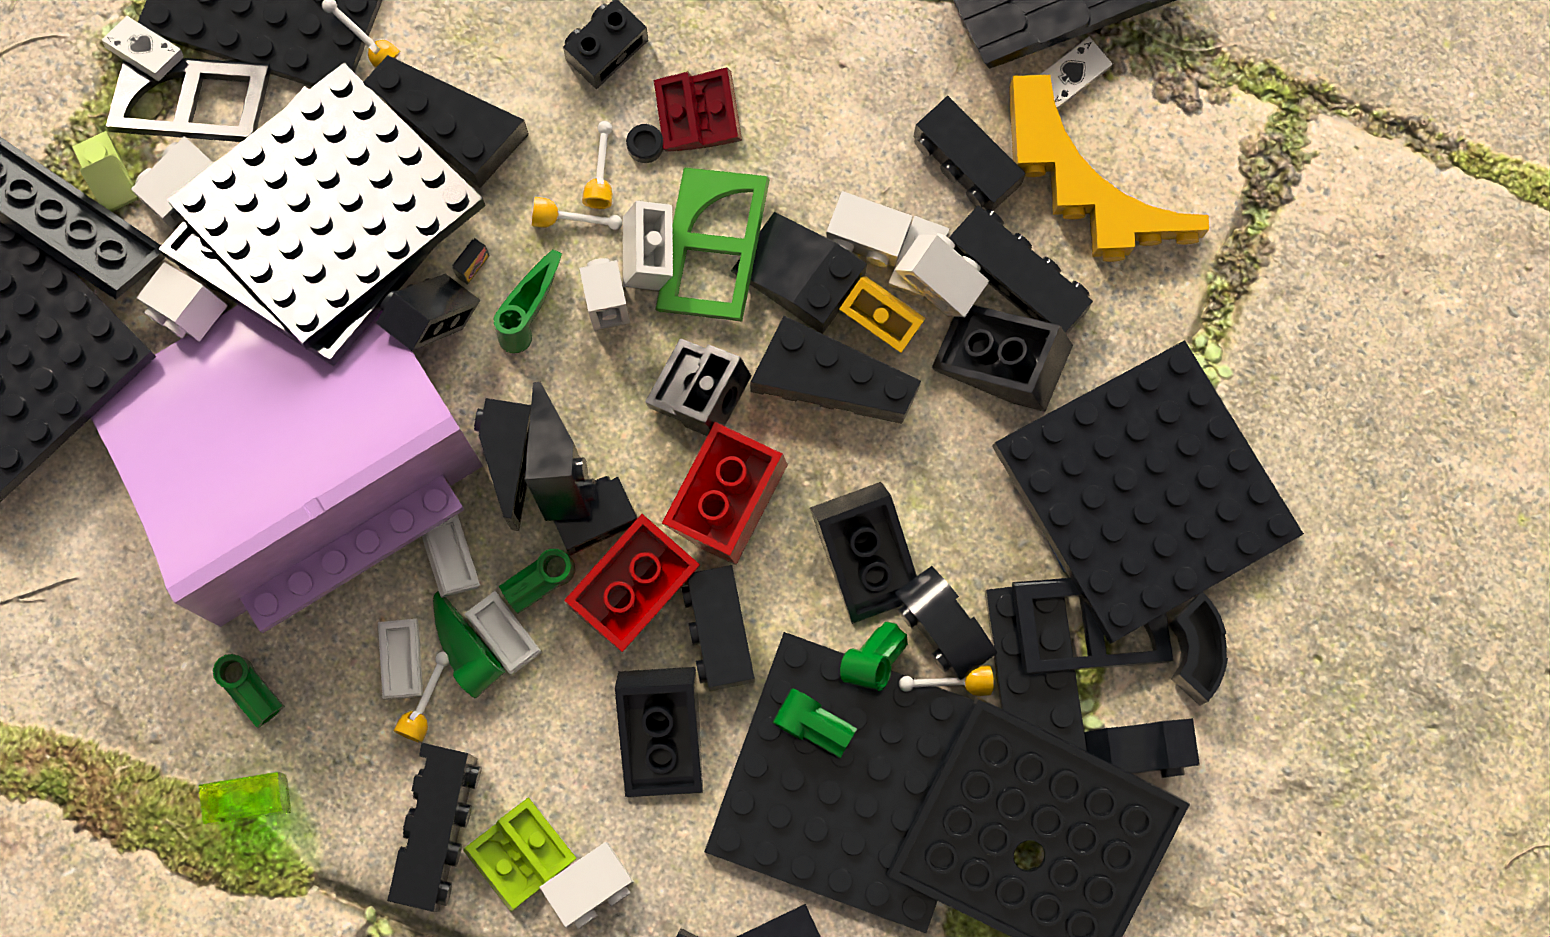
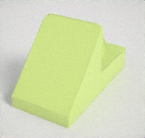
M107 131L72 146L82 167L80 172L99 204L113 212L139 199L131 190L134 184Z

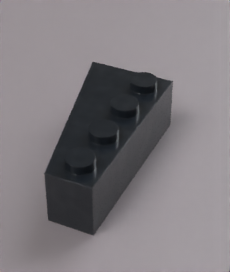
M389 55L363 81L435 152L479 188L485 184L529 135L524 119Z
M783 316L750 382V392L779 396L782 399L795 402L797 400L833 410L836 408L851 411L857 415L902 424L919 390L921 380Z
M421 743L419 757L426 758L424 769L421 768L418 775L414 776L411 791L413 792V799L417 800L416 808L411 807L405 817L403 838L408 839L406 847L401 846L398 850L387 901L431 912H439L440 906H447L450 898L452 882H447L450 867H456L460 859L462 844L457 843L460 827L466 828L468 825L472 805L467 804L470 788L476 790L482 767L476 765L478 758L469 753Z

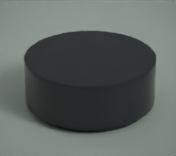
M640 124L633 127L626 139L628 153L635 161L640 163H650L657 160L663 152L661 132L650 124Z

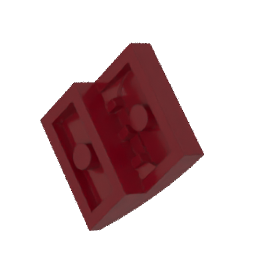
M728 67L694 76L687 71L653 80L663 137V148L666 152L708 148L742 141L732 71Z

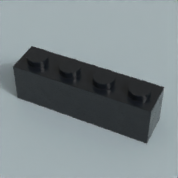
M977 205L949 237L955 244L953 249L961 256L974 260L981 267L979 272L989 280L988 284L1031 319L1060 325L1067 335L1086 314L1093 303V300L1089 298L1090 293L1079 282H1070L1060 274L1061 269L1053 260L1048 257L1042 259L1032 250L1031 243L1019 233L1012 234L1003 226V220L998 214L990 209L985 211Z

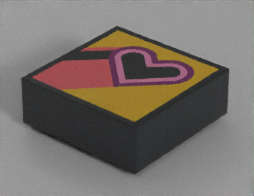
M476 238L472 239L452 265L457 278L465 284H469L490 256L486 245Z

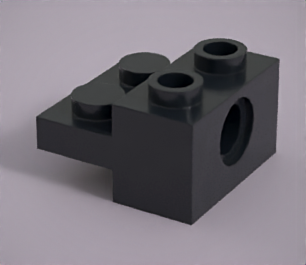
M680 338L645 403L650 409L681 421L686 428L708 436L714 422L723 426L726 425L752 375L741 357L709 344L704 348Z

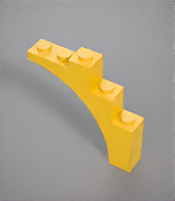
M1050 75L1013 76L1009 86L1013 161L1026 173L1025 177H1041L1046 175V172L1051 173L1053 215L1063 214L1064 219L1073 220L1084 218L1085 214L1090 213L1092 257L1103 256V261L1106 262L1122 261L1125 259V256H1129L1134 250L1135 241H1139V245L1153 246L1161 244L1162 240L1176 239L1177 244L1187 245L1197 243L1199 238L1205 236L1209 231L1208 215L1176 213L1145 204L1121 192L1102 178L1079 154L1064 129L1055 105Z

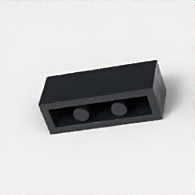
M946 96L915 125L913 137L915 138L914 142L917 148L927 157L932 155L941 164L940 169L951 182L955 183L958 181L967 190L966 195L976 207L979 205L981 208L984 207L986 210L994 211L1022 185L1026 173L949 96Z
M445 273L432 279L427 278L415 285L410 284L402 290L391 291L381 303L380 309L383 312L376 324L413 351L463 330L479 304L480 299Z
M732 565L694 572L688 579V584L682 585L681 588L685 608L693 607L696 622L688 624L692 645L700 644L703 659L696 661L700 684L708 682L709 691L755 683Z

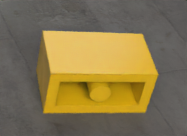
M865 275L860 278L839 308L843 313L900 353L903 352L926 319Z

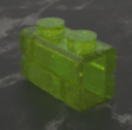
M281 772L199 785L203 824L215 826L269 817V815L275 816L291 813L287 775Z

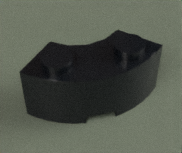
M930 566L895 592L902 604V607L898 609L899 614L910 628L917 626L935 650L931 653V656L943 672L950 669L962 680L997 654L996 649L976 618L973 616L970 619L956 599L959 597L933 566Z
M1202 591L1168 624L1177 636L1181 651L1179 667L1171 680L1199 706L1209 702L1216 693L1224 677L1228 661L1225 637L1227 633L1224 623L1212 601Z
M1193 718L1111 727L1084 732L1087 752L1132 774L1161 771V778L1185 775V767L1200 765Z

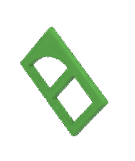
M695 168L683 169L672 223L673 276L659 290L655 310L666 313L743 321L770 181L768 176ZM753 193L744 238L691 233L697 218L714 202L733 194ZM687 250L741 256L732 303L678 296Z

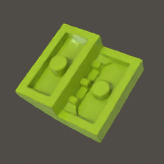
M529 797L501 817L494 826L472 841L463 850L510 912L514 911L539 891L541 885L558 875L577 859Z

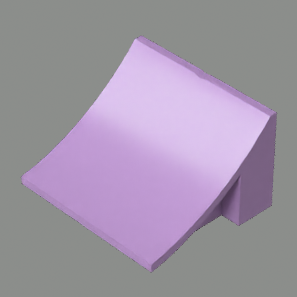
M237 305L220 315L200 342L187 335L155 354L156 358L91 417L136 508L157 559L166 590L175 604L220 627L248 611L259 631L265 633L465 510L450 485L452 486L483 467L413 352L376 324L383 312L382 310L335 366H332L240 305Z

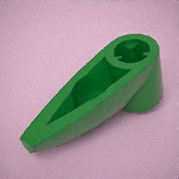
M552 249L520 281L496 312L493 318L499 344L506 352L512 354L520 353L530 346L532 342L530 325L537 316L551 288L562 253Z
M437 591L433 596V609L436 630L442 649L448 655L449 663L454 670L453 676L457 683L471 697L478 698L505 673V669L446 597L441 598L439 591Z

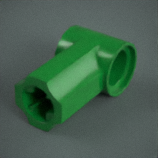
M548 549L536 561L499 585V588L508 603L519 614L558 586L569 583L575 574V563L564 551ZM556 557L563 558L566 563L564 573L558 577H550L547 572L549 561Z
M884 622L881 627L874 631L860 650L852 648L845 653L840 667L842 681L873 690H883L891 675V665L908 645L907 634L897 624Z
M225 654L215 662L213 677L216 683L228 692L257 728L269 722L285 707L257 674L252 663L246 658L235 654ZM234 662H239L243 668L242 677L235 683H229L225 677L226 668Z
M792 688L772 723L801 740L805 738L836 757L841 758L857 728L822 709V705L816 700Z

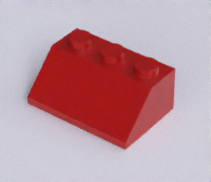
M714 422L662 524L701 549L737 565L788 466L783 453Z
M641 514L566 597L564 602L590 627L623 653L698 569L700 564L644 514Z

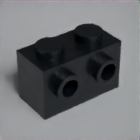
M612 0L608 5L604 3L594 11L591 21L582 29L577 28L568 35L563 46L565 59L597 90L649 41L647 27L619 0Z

